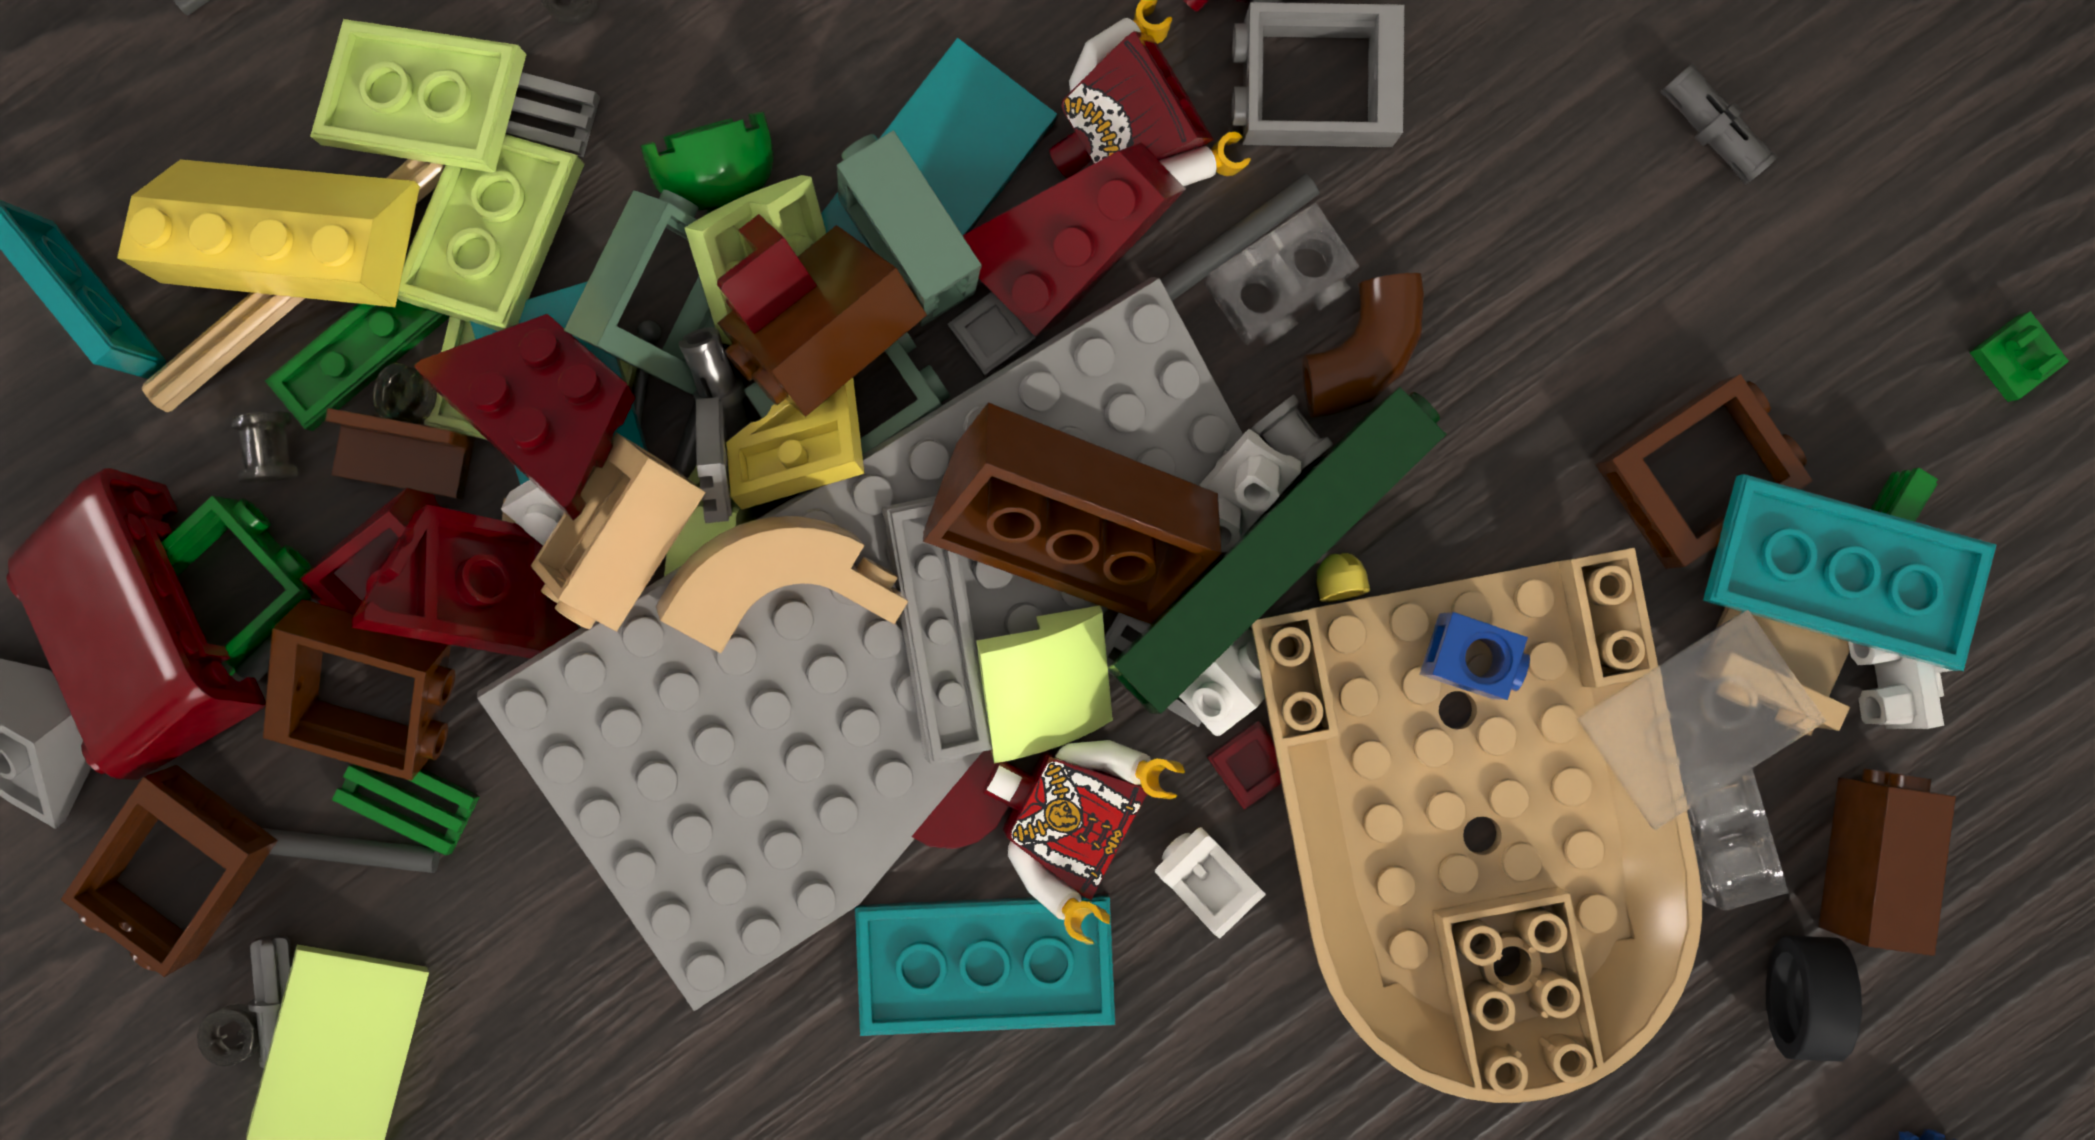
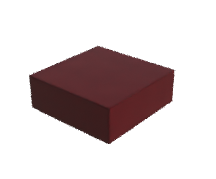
M1258 720L1206 756L1243 809H1246L1281 784L1274 742Z

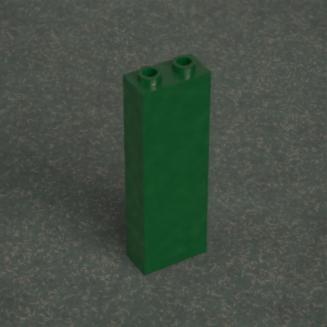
M1401 387L1378 403L1255 522L1231 549L1217 559L1108 666V670L1150 714H1161L1447 435L1436 424L1440 420V416L1435 408L1420 394L1411 392L1408 395Z

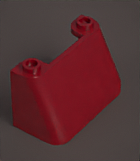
M104 468L83 480L8 559L9 572L6 575V580L12 593L22 602L75 721L83 740L81 750L86 762L98 773H106L110 777L117 779L138 780L265 708L266 700L255 677L248 676L241 681H237L227 673L221 664L230 658L226 647L208 644L161 543L172 533L169 523L162 521L178 512L166 484L112 468Z

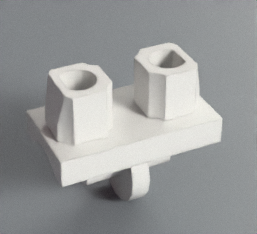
M1250 429L1242 435L1229 451L1225 450L1216 461L1214 469L1199 485L1218 493L1221 552H1227L1301 473V461L1293 456L1284 455L1274 450L1258 434Z
M1848 641L1850 656L1857 665L1874 664L1878 688L1862 690L1861 696L1858 698L1861 718L1865 724L1885 725L1886 729H1930L1944 726L1939 698L1944 696L1940 673L1953 670Z

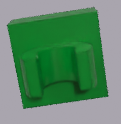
M2031 311L2019 314L1969 352L2007 402L2019 400L2069 362Z

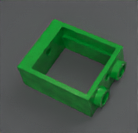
M211 496L162 542L176 576H179L218 538L230 529L285 588V591L225 646L230 658L221 664L227 673L232 676L235 673L234 668L272 634V628L302 599L308 600L311 597L299 578L312 566L294 548L289 545L281 547L266 531L271 526L270 521L250 501L244 498L238 501L237 499Z

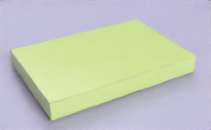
M343 19L310 137L324 146L495 173L527 54L516 44Z
M505 134L495 173L445 165L405 258L397 298L400 301L467 322L472 321L496 331L517 325L525 302L530 297L584 167V163L578 155Z
M297 944L248 1126L246 1140H385L429 975L428 967Z

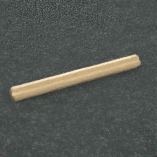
M408 159L387 178L409 180L420 185L417 198L418 203L436 188L445 165ZM249 293L145 381L142 391L157 408L165 412L174 410L305 298Z

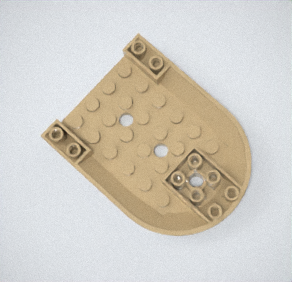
M1635 548L1550 562L1261 618L1255 621L1251 628L1312 943L1318 966L1327 988L1341 1013L1356 1033L1379 1056L1414 1080L1444 1093L1492 1103H1521L1564 1095L1600 1080L1634 1057L1655 1036L1679 1001L1693 969L1702 924V891L1699 868ZM1455 612L1528 637L1523 653L1530 655V663L1527 675L1518 691L1511 690L1508 700L1490 699L1419 675L1439 614ZM1476 640L1468 647L1465 656L1468 669L1478 677L1484 675L1490 669L1492 653L1484 642ZM1454 691L1465 694L1472 706L1469 720L1458 728L1446 726L1439 715L1441 700L1447 694ZM1476 817H1488L1496 829L1494 843L1490 848L1482 852L1470 851L1463 838L1466 825ZM1510 946L1518 947L1520 952L1518 968L1508 976H1496L1494 962L1501 959L1503 956L1501 954L1502 950Z

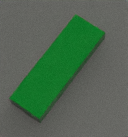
M398 298L396 307L357 304L267 378L265 382L303 428L314 431L325 421L327 408L339 410L450 318V316L400 301Z

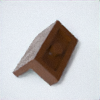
M327 408L325 421L341 425L332 476L402 489L411 488L429 494L463 500L475 438L455 431Z

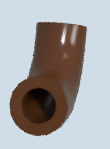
M1421 273L1392 274L1358 283L1361 300L1360 320L1353 335L1337 348L1303 356L1304 391L1308 411L1312 418L1333 415L1371 402L1403 374L1422 333L1424 291Z

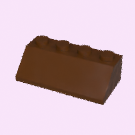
M989 402L956 443L923 531V542L1149 624H1152L1222 553L1218 493Z

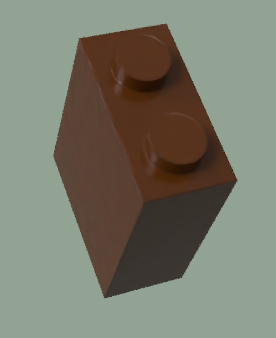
M837 225L798 256L817 284L814 289L755 334L751 332L733 311L717 323L732 343L724 352L742 375L749 381L754 379L760 389L775 405L778 406L786 399L805 417L927 316L898 269Z
M1863 768L1862 780L1838 777L1819 928L1868 947L1935 956L1956 796L1930 792L1932 779Z

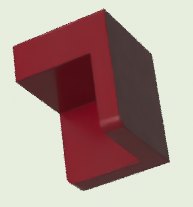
M760 214L738 230L753 252L722 275L717 281V286L727 298L726 303L753 334L757 333L817 286L786 239Z

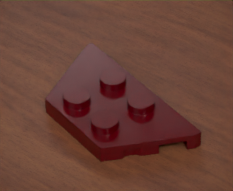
M548 314L421 359L414 365L420 376L573 521L581 515L586 505V502L581 497L582 490L593 467L603 468L613 447V434L618 427L624 424L635 400V396L626 382L576 338L565 332L564 328Z
M429 504L414 513L352 618V628L525 658H533L578 630L576 623L555 609L557 603L541 592L545 583L533 570L531 564L543 545L530 536L520 525Z

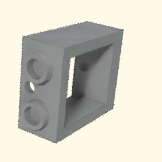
M1250 2L1244 23H1234L1232 40L1233 63H1243V87H1233L1231 107L1232 125L1243 126L1242 145L1393 147L1403 133L1405 5ZM1263 37L1369 38L1368 122L1262 120Z

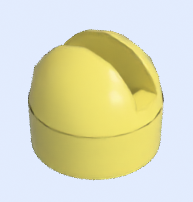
M1330 554L1321 562L1317 569L1316 583L1321 602L1351 599L1370 592L1367 572L1361 561L1353 554Z

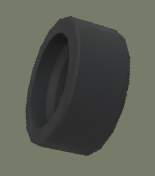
M1782 936L1773 947L1767 969L1766 1009L1775 1045L1785 1058L1842 1062L1854 1050L1860 1032L1862 1017L1861 984L1857 965L1850 948L1840 938Z

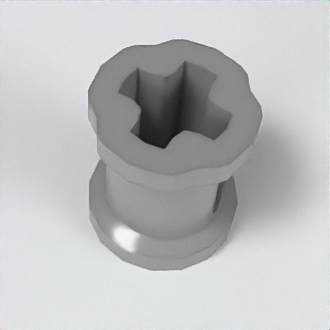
M1293 394L1256 423L1250 430L1262 436L1274 450L1284 455L1293 456L1301 461L1302 470L1330 448L1333 443L1328 437H1319L1297 409L1300 401Z

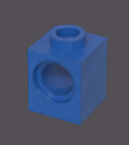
M1455 612L1441 613L1438 615L1419 675L1490 699L1508 700L1511 690L1518 691L1527 675L1530 655L1523 653L1528 637ZM1476 640L1484 642L1492 653L1491 667L1480 677L1474 675L1468 669L1465 660L1468 647Z

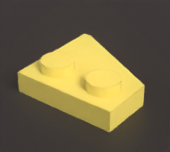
M853 378L806 417L785 399L778 406L775 404L771 406L770 411L764 418L751 422L726 442L730 497L742 510L865 474Z

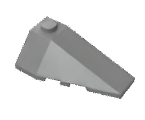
M0 659V796L56 829L66 821L91 769L82 754L81 744L83 740L53 672L45 668Z

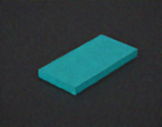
M957 38L880 138L893 130L895 131L960 233L964 235L970 232L1057 121L1058 114ZM837 192L821 213L826 233L837 225L870 248L840 203Z
M1742 474L1736 476L1703 601L1945 669L1964 671L1997 545Z
M1109 894L1094 895L1092 900L1081 895V901L1095 904L1106 910L1110 915L1109 924L1102 922L1094 913L1084 917L1081 928L1084 935L1095 942L1091 945L1072 938L1066 931L1064 920L1058 919L1034 897L858 905L855 907L860 1036L1115 1025Z

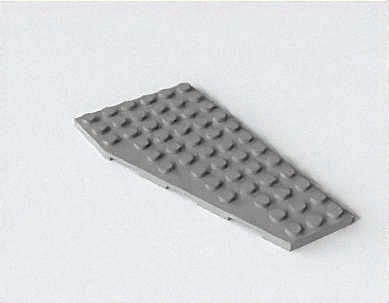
M1150 277L864 453L862 456L865 474L801 492L759 519L781 516L807 517L840 526L854 533L865 545L854 562L856 566L859 565L863 557H866L893 573L882 507L937 496L956 443L988 402L1196 485H1200L1214 469L1216 461L1225 450L1229 451L1242 437L1243 433L1160 278ZM961 556L977 657L976 640L1038 630L1036 616L1099 606ZM677 568L642 591L617 632L595 621L590 630L581 627L477 691V699L694 1011L857 907L914 840L911 836L982 753L979 752L930 764L925 759L901 616H899L894 625L829 588L814 584L787 585L767 593L756 601L741 619L722 653H719L660 621L655 606L679 570ZM1100 606L1104 615L1108 608Z

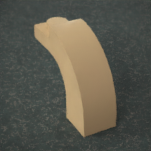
M781 516L753 520L735 526L705 543L679 568L655 607L660 621L722 653L749 608L767 593L783 586L814 584L829 588L894 625L907 605L908 600L893 587L898 579L894 573L866 557L862 558L858 566L854 564L865 546L854 533L822 520L807 517Z

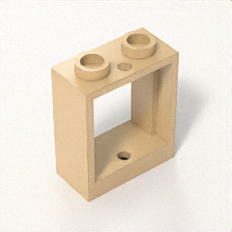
M616 432L612 438L613 447L603 468L594 467L582 490L581 497L586 502V505L581 515L573 521L566 513L563 514L531 564V567L545 583L541 592L557 603L555 609L560 614L589 630L595 621H598L617 632L706 492L671 465Z

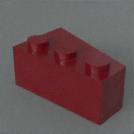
M1142 143L1111 154L962 236L981 263L979 279L1037 337L1061 323L1178 199L1186 188Z

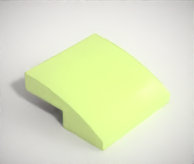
M800 175L752 192L684 227L715 328L719 331L722 343L732 345L717 323L732 310L726 303L727 298L717 286V281L722 275L753 252L738 230L760 214L786 239L797 257L826 234L812 177Z
M1100 605L1036 616L1038 630L976 640L994 764L1023 758L1062 746L1086 736L1113 721L1103 612Z

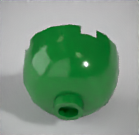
M764 111L748 114L751 127L745 128L743 119L733 122V119L730 118L665 136L663 138L667 150L658 152L656 144L651 141L640 145L647 170L656 189L660 194L663 189L675 193L698 206V211L707 210L708 213L738 198L762 189L771 176L774 160L772 137Z

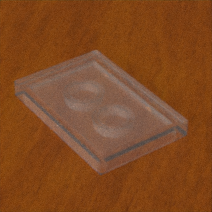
M1749 610L1742 611L1576 718L1643 817L1654 830L1826 722L1821 712Z

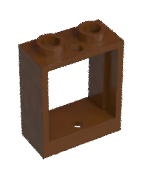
M1741 374L1719 381L1595 464L1665 569L1686 567L1716 547L1726 514L1696 534H1693L1643 458L1722 405L1727 408L1775 479L1774 483L1800 490L1813 481L1804 468L1807 460L1801 447L1792 437L1780 433L1768 415L1771 407L1765 394L1753 382H1746Z
M302 599L272 628L263 738L412 781L428 759L436 760L440 756L447 739L448 724L441 722L443 706L447 703L455 682V670L448 668L451 645L352 628L353 613ZM323 652L415 678L409 726L319 701Z
M174 765L144 776L60 900L75 910L80 920L87 927L107 934L130 951L131 958L138 965L166 977L198 958L278 840L178 765ZM158 819L226 869L184 931L117 882Z

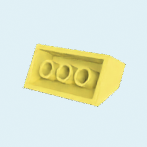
M180 159L131 196L117 258L163 284L396 307L420 185L415 181Z

